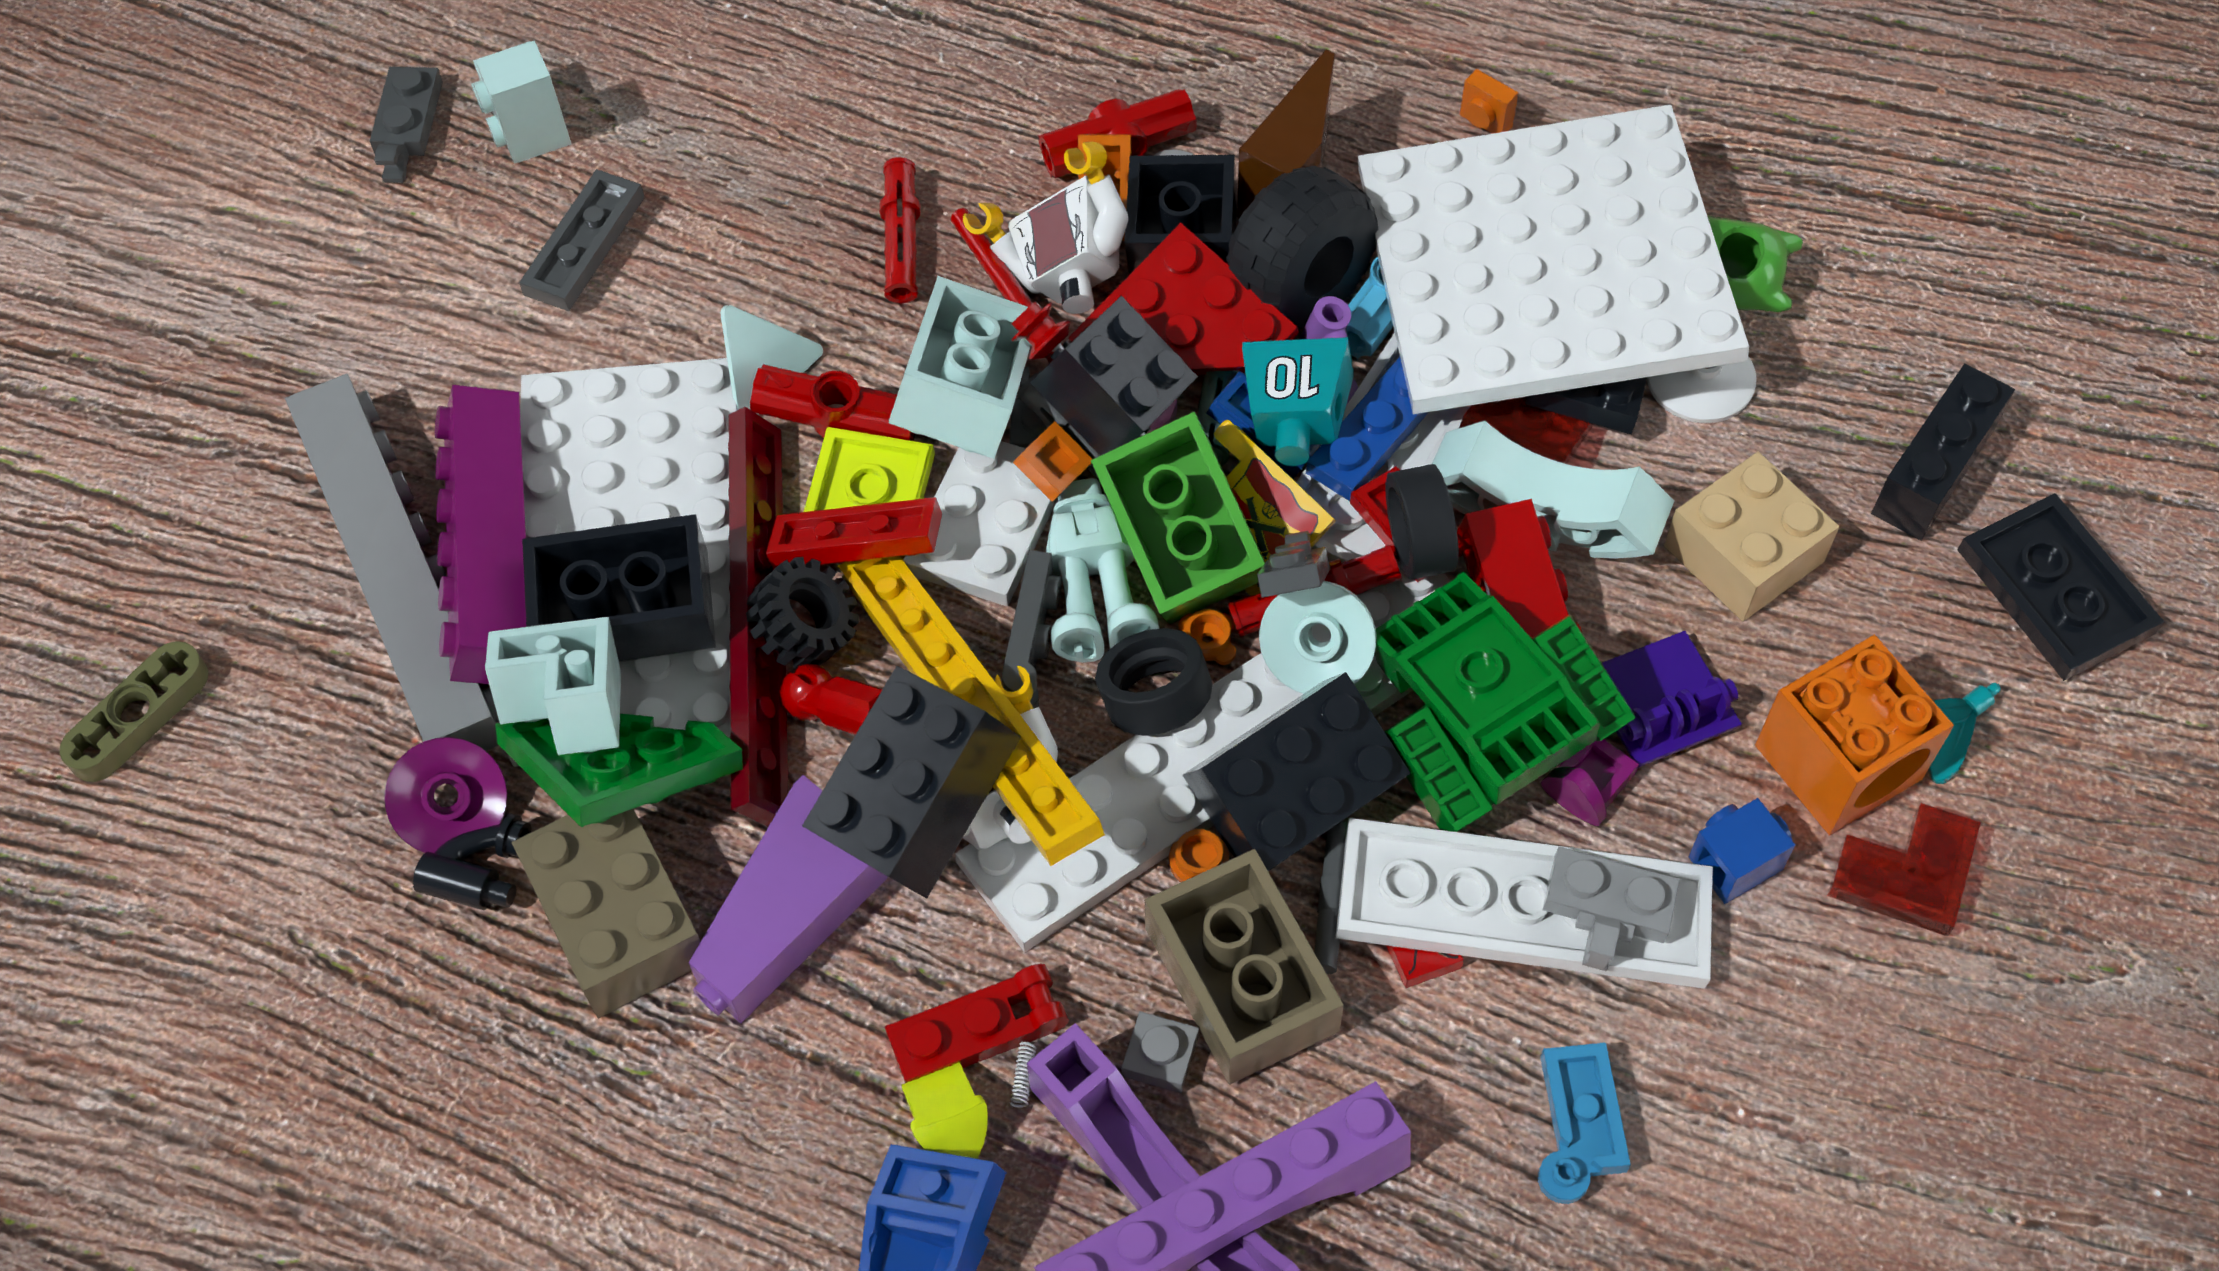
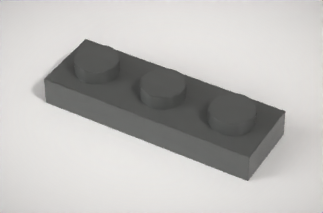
M596 169L520 280L519 284L523 295L570 311L644 200L645 196L641 184Z

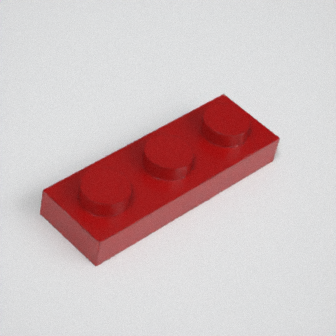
M933 497L777 515L766 555L774 570L780 563L785 560L790 562L795 557H803L805 564L811 559L821 561V565L932 553L935 551L942 511L937 498Z

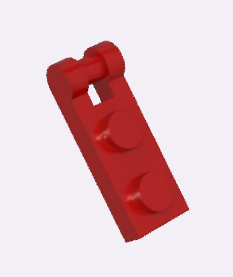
M1045 964L1028 966L1017 972L1012 978L884 1026L904 1082L908 1083L959 1062L962 1068L968 1067L1022 1046L1019 1044L1021 1042H1032L1064 1028L1068 1024L1069 1019L1063 1004L1059 1001H1054L1050 992L1053 980ZM1028 1000L1032 1011L1029 1015L1015 1019L1010 1006Z

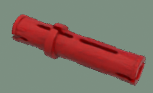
M896 157L887 160L883 165V174L885 176L884 197L880 200L879 214L885 221L884 254L886 285L884 287V295L889 301L902 304L909 303L918 296V287L916 285V220L921 214V204L919 199L915 197V163L907 158ZM898 199H902V217H898ZM898 227L903 228L902 233L898 232ZM899 242L903 243L902 262L898 261Z
M1389 544L1369 554L1342 563L1340 558L1330 561V570L1324 581L1343 586L1355 595H1358L1375 587L1402 580V576ZM1261 593L1228 603L1240 638L1259 631L1263 615L1277 595L1262 598Z

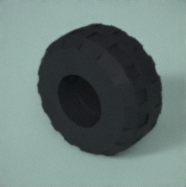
M1310 166L1293 169L1290 173H1283L1273 179L1274 181L1269 186L1263 188L1254 197L1255 199L1248 209L1244 210L1238 220L1239 224L1235 232L1232 233L1228 245L1229 253L1226 256V263L1230 266L1229 269L1247 290L1251 289L1262 301L1261 303L1275 306L1298 328H1303L1306 325L1315 304L1321 298L1333 296L1344 301L1347 297H1350L1357 288L1358 282L1368 270L1372 254L1376 250L1375 233L1379 228L1371 199L1355 184L1326 167Z

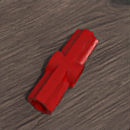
M1178 89L1130 106L1123 99L1115 98L1106 100L1096 106L1089 114L1087 120L1039 135V147L1050 176L1057 178L1072 173L1065 165L1064 154L1067 149L1078 148L1079 134H1131V156H1144L1150 146L1197 131V119L1193 111L1192 101L1185 89Z
M764 364L757 370L750 400V410L757 414L814 426L815 431L823 438L827 427L914 441L916 435L907 429L888 423L897 394L859 386L850 374L843 371H829L820 376H813ZM832 404H841V405H844L843 407H840V408H830V407H828L829 405H832Z

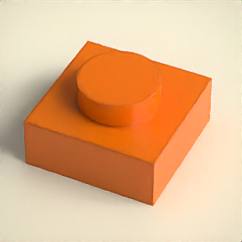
M1475 69L1464 81L1460 116L1469 120L1474 126L1485 129L1492 134L1509 131L1513 127L1519 92Z
M1054 421L1013 463L1053 502L1091 464L1093 459Z

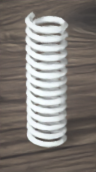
M1029 1042L1019 1043L1020 1045H1029L1033 1048L1028 1046H1020L1018 1048L1020 1051H1018V1060H1016L1017 1068L1015 1070L1017 1072L1014 1073L1016 1076L1014 1077L1015 1081H1013L1014 1085L1012 1086L1014 1089L1010 1099L1012 1102L1025 1104L1019 1105L1010 1102V1105L1013 1107L1021 1108L1029 1104L1027 1101H1029L1028 1097L1030 1096V1083H1028L1027 1062L1035 1057V1050H1037L1036 1046Z

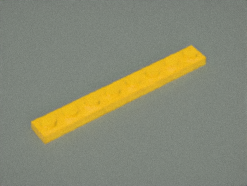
M900 556L876 558L857 562L849 561L839 565L841 575L849 585V589L911 673L986 711L1021 736V739L995 781L993 788L1048 864L1052 866L1104 836L1100 819Z

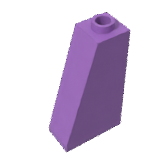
M804 775L793 784L688 962L698 983L693 988V992L700 1001L714 1014L719 1016L726 1010L740 1023L778 988L888 878V876L802 826L822 793V790Z

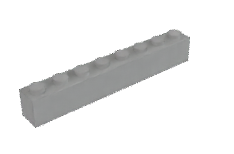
M344 374L285 397L423 742L434 738L452 737L472 742L485 751L499 746L497 744L495 726L499 718L490 687L483 690L480 683L450 681L449 658L440 657L439 655L442 622H448V612L439 611L438 595L441 577H447L443 566H438L437 554L427 558L423 546L432 543L431 537L420 513L416 512L409 515L405 504L415 500L402 471L400 470L392 474L388 463L396 461L397 457L385 430L375 433L371 423L380 420V417L368 390L357 393L348 374Z

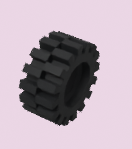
M795 557L790 562L785 560L767 575L748 597L747 605L752 606V608L746 612L747 622H757V625L750 631L754 640L763 636L767 641L761 649L767 655L774 649L778 651L779 655L776 662L784 666L793 659L794 669L805 664H817L820 666L822 663L827 662L854 637L857 630L853 627L859 623V614L851 612L858 606L855 596L846 598L844 595L850 588L846 581L843 580L837 584L833 580L837 573L829 566L825 571L821 572L819 571L821 561L811 559L805 564L803 557ZM789 599L799 602L810 612L815 621L816 628L805 624L797 617Z

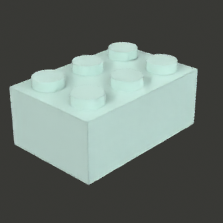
M937 276L888 423L907 429L912 433L925 435L960 447L965 451L975 452L994 459L1014 406L1031 346L1025 338L1014 342L1011 340L1018 333L1012 323L1028 307Z

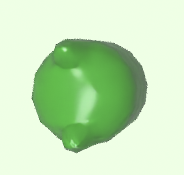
M1708 215L1707 217L1737 309L1782 312L1792 309L1793 300L1782 288L1787 272L1788 255L1801 250L1803 240L1795 234L1776 230L1763 224Z

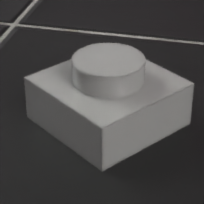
M1139 1011L1122 1064V1077L1182 1093L1198 1042L1199 1028Z

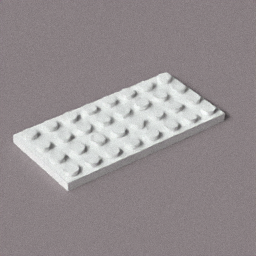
M727 358L521 375L520 423L526 538L696 514L707 547L716 648L619 662L621 669L620 713L654 717V727L685 730L688 720L711 722L730 738L728 442L729 414L737 411V406L733 399ZM508 755V757H509V759H510V761H511L513 767L519 766V765Z

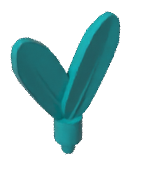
M1991 683L1987 687L1979 685L1962 699L1946 698L1933 700L1954 724L1929 768L1930 777L1936 784L1948 782L1960 770L1972 739L1976 717L1995 704L1994 696L2001 691V686L1998 683Z

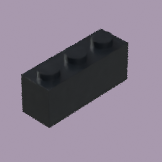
M1964 363L1887 477L1871 514L1922 541L1996 429L2015 389Z

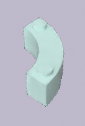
M1486 421L1446 432L1432 463L1442 473L1452 507L1463 514L1532 499L1537 516L1543 515L1550 529L1551 547L1548 550L1555 552L1559 543L1590 548L1589 554L1593 558L1617 559L1653 555L1674 503V500L1640 466L1628 469L1600 470L1557 462L1516 444Z

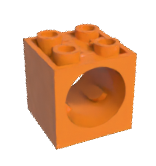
M1874 634L1778 691L1755 746L1830 836L1923 780L1954 724Z

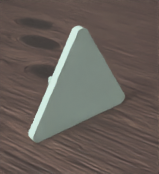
M726 305L720 311L732 394L737 410L743 407L750 409L753 382L758 368H761L763 364L804 373L823 354V348L819 343L737 307Z

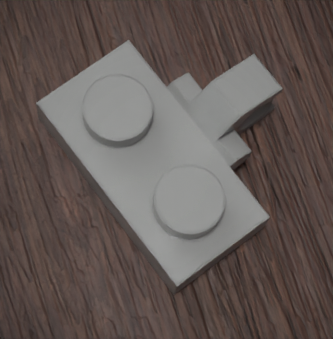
M1558 846L1542 910L1576 919L1575 928L1589 931L1582 965L1607 971L1610 960L1614 958L1618 939L1631 942L1634 935L1660 943L1665 942L1670 931L1680 879Z

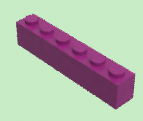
M452 385L448 405L438 406L435 419V438L444 439V447H439L437 452L436 480L445 481V489H440L438 494L436 518L437 522L446 523V532H441L439 536L437 563L438 566L447 567V577L442 576L440 580L438 609L439 611L448 612V622H442L439 655L440 657L449 658L450 681L489 684L485 671L489 632L526 627L522 539L526 538L519 392Z

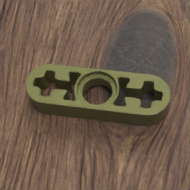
M181 641L170 642L159 647L64 736L60 744V757L77 778L86 782H97L111 776L203 689L208 680L209 671L197 650L192 645ZM176 665L179 668H187L186 672L181 676L176 673H169ZM153 684H155L160 691L163 690L165 692L161 697H158L154 690L151 688ZM137 700L149 701V709L141 719L134 722L121 721V714L128 704ZM112 725L120 736L115 739L109 731L105 730L108 726ZM90 746L101 750L94 758L82 753Z

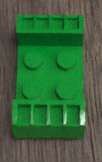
M1465 572L1460 573L1454 580L1442 587H1438L1435 589V592L1420 601L1414 602L1411 607L1398 615L1395 614L1389 621L1376 628L1375 658L1377 664L1400 693L1412 688L1468 754L1472 777L1482 791L1496 805L1597 740L1599 721L1573 691L1565 675L1496 598L1487 595Z
M1570 614L1532 638L1565 675L1573 691L1599 721L1596 741L1603 740L1636 718L1634 712ZM1427 705L1384 731L1411 773L1406 776L1440 830L1457 832L1493 809L1492 805L1495 803L1482 791L1472 777L1468 754Z

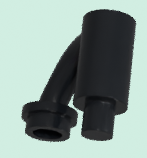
M510 813L501 824L460 834L446 841L434 853L429 851L424 853L415 868L413 876L414 890L422 894L480 910H486L491 903L509 908L516 897V885L499 880L498 871L463 860L470 855L494 847L496 854L500 857L509 858L512 855L518 857L511 842L531 833V824L522 821L520 815Z

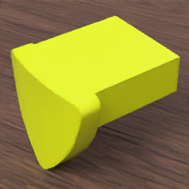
M960 1062L901 1085L914 1119L910 1124V1128L924 1150L978 1159L987 1132V1105L981 1095L975 1096Z

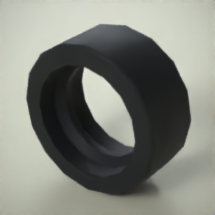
M1435 464L1388 473L1385 491L1389 525L1397 557L1407 578L1418 579L1455 571L1459 559L1457 527L1449 492L1440 470Z
M1168 628L1144 630L1121 640L1110 648L1098 663L1095 677L1111 722L1124 732L1142 736L1164 734L1190 722L1202 712L1211 699L1213 685L1204 655L1197 640L1183 631ZM1164 671L1181 672L1178 677L1167 685L1152 691L1136 693L1128 691L1133 684L1151 674Z

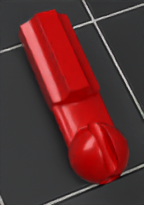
M805 664L798 666L795 673H788L784 677L780 695L782 705L792 716L800 720H817L820 718L823 724L856 735L883 689L839 676L833 678L821 666Z

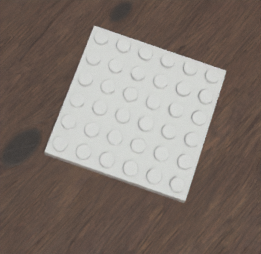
M1671 104L1358 156V169L1363 192L1371 199V204L1375 208V215L1378 220L1379 230L1375 233L1376 251L1413 414L1748 360L1749 344Z

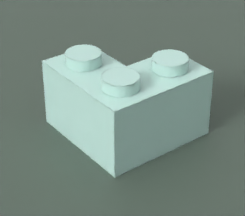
M535 40L473 60L480 80L471 83L475 97L482 113H493L494 116L486 118L495 145L497 148L506 145L514 164L572 144L550 74Z
M609 617L489 632L485 671L500 724L522 721L536 722L548 718L558 755L579 752L592 753L602 749L619 747L621 669Z

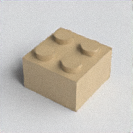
M1757 451L1675 510L1664 547L1744 622L1824 563L1840 526Z

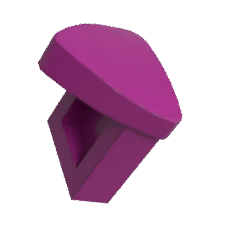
M1603 739L1595 741L1563 761L1558 768L1548 773L1541 781V786L1552 799L1567 811L1593 826H1599L1607 817L1606 808L1634 777L1639 764Z

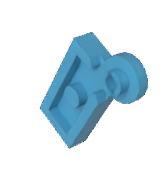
M1606 1043L1545 1048L1540 1057L1558 1151L1550 1153L1543 1160L1538 1171V1184L1546 1197L1556 1203L1570 1204L1581 1199L1589 1187L1590 1176L1627 1173L1631 1165Z

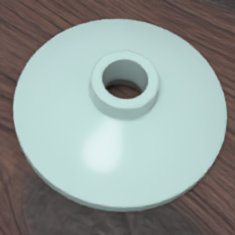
M1324 581L1321 587L1277 595L1267 607L1260 625V649L1268 668L1284 685L1303 694L1322 681L1344 672L1356 684L1367 672L1376 651V629L1367 607L1350 590L1328 581ZM1322 624L1328 627L1331 632V640L1327 642L1316 640L1312 635V626Z

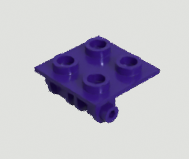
M1686 631L1602 662L1604 668L1635 714L1636 718L1618 729L1616 733L1630 757L1639 764L1638 767L1742 726L1741 721L1731 707V702L1738 700V691L1734 682L1729 678L1721 680L1718 677H1713Z

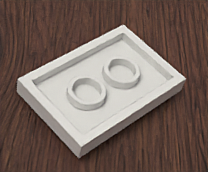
M1001 441L995 458L992 459L958 447L934 496L937 498L942 511L935 551L913 556L906 555L903 560L915 577L1008 607L1025 571L1029 550L1035 549L1058 499L1057 497L1052 502L1013 463L1025 448Z

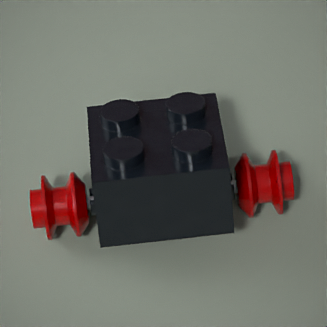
M1122 296L1073 342L1069 343L1066 341L1063 345L1060 343L1068 336L1070 321L1066 320L1056 323L1049 316L1053 305L1052 302H1049L1044 308L1036 301L1033 302L1012 323L1018 333L1011 340L1014 342L1025 338L1032 345L1029 355L1030 360L1044 359L1052 351L1054 352L1050 356L1053 361L1030 383L1100 456L1145 435L1151 429L1149 426L1198 377Z

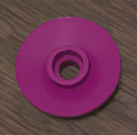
M441 737L421 742L399 758L388 776L384 802L390 824L399 837L411 847L426 853L429 851L434 853L442 844L455 836L500 824L506 809L507 789L500 767L488 752L467 740ZM443 784H450L458 791V799L451 806H442L435 800V790Z

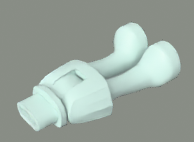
M1093 478L1073 481L1058 496V502L1053 509L1054 514L1050 524L1046 552L1052 553L1053 575L1062 577L1067 615L1057 619L1052 626L1051 643L1056 655L1076 662H1095L1104 655V641L1094 609L1089 576L1100 574L1110 648L1126 637L1144 630L1160 628L1155 612L1148 605L1134 604L1126 567L1133 561L1134 556L1107 496L1102 494L1100 482Z

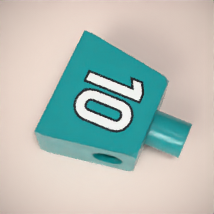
M1348 337L1243 342L1242 352L1248 396L1257 442L1263 446H1276L1275 458L1280 463L1288 466L1302 465L1309 459L1310 444H1331L1338 439L1354 375Z

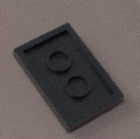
M2056 493L1963 538L1957 549L2063 681L2153 636L2164 624V620Z

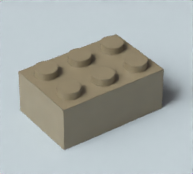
M634 809L614 815L607 821L589 824L584 827H580L569 815H566L511 842L580 987L597 1018L692 971L688 962L701 941Z
M1255 849L1144 899L1145 929L1229 1085L1340 1032L1344 1004Z

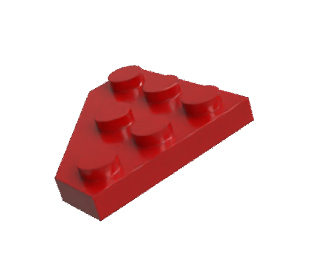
M1180 223L1091 313L1068 339L1070 343L1073 342L1121 296L1144 318L1169 347L1182 358L1196 375H1207V372L1233 370L1245 373L1242 352L1243 342L1293 340L1299 334L1298 327L1275 306L1261 303L1262 301L1251 289L1247 290L1229 269L1230 266Z

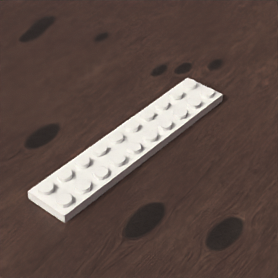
M1399 562L1397 564L1402 580L1375 587L1356 596L1367 607L1376 629L1389 621L1395 614H1400L1411 607L1414 602L1422 600L1435 592V589L1446 585L1451 580L1445 573L1428 576L1417 583L1415 579L1407 578ZM1322 624L1312 626V635L1316 640L1320 642L1331 640V632L1328 627ZM1261 652L1214 683L1209 702L1198 716L1184 726L1164 734L1145 736L1136 734L1069 778L1100 819L1104 836L1052 866L1048 864L1032 840L1025 844H1016L1009 837L1004 838L987 849H977L972 844H969L955 853L956 862L1022 950L1027 952L1169 856L1172 845L1183 834L1194 829L1207 830L1214 825L1182 775L1303 695V693L1292 690L1280 682L1268 668ZM1375 655L1367 672L1354 684L1374 716L1413 691L1412 688H1409L1405 692L1400 693L1377 664Z

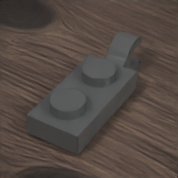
M389 67L370 137V144L375 154L374 161L376 165H384L382 173L383 183H403L407 174L409 156H425L443 84L438 68Z
M1309 531L1285 535V545L1276 547V554L1269 556L1257 574L1262 598L1322 586L1330 570L1326 547L1311 549Z

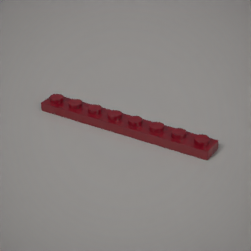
M743 407L729 414L728 442L730 739L742 749L743 762L742 770L731 773L730 794L731 810L769 827L788 795L787 709L782 705L780 695L782 682L786 676V665L784 666L776 662L779 652L775 649L769 655L761 649L767 643L763 636L754 640L750 631L757 625V622H747L746 612L752 608V606L747 605V600L754 592L753 589L773 571L766 551L776 516L783 515L781 429L747 407Z

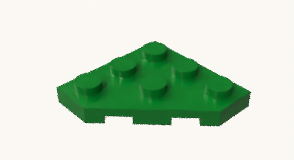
M620 713L618 748L602 749L592 753L579 752L564 755L557 754L548 718L536 722L522 721L500 724L499 722L495 724L497 744L580 827L607 821L614 815L645 804L660 802L667 796L698 785L713 783L720 777L743 769L742 749L711 722L688 720L685 730L654 727V717Z

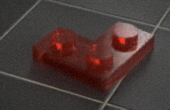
M1920 803L1913 817L1904 853L1847 834L1841 844L1827 896L1949 936L1955 927L1981 822Z

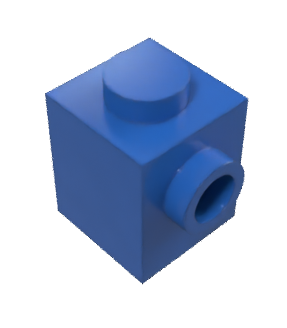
M1756 798L1739 809L1735 804H1730L1716 812L1706 822V828L1699 831L1688 857L1693 864L1713 867L1712 889L1722 902L1726 904L1783 871L1796 845L1792 841L1791 832L1785 821L1776 813H1770L1759 798Z

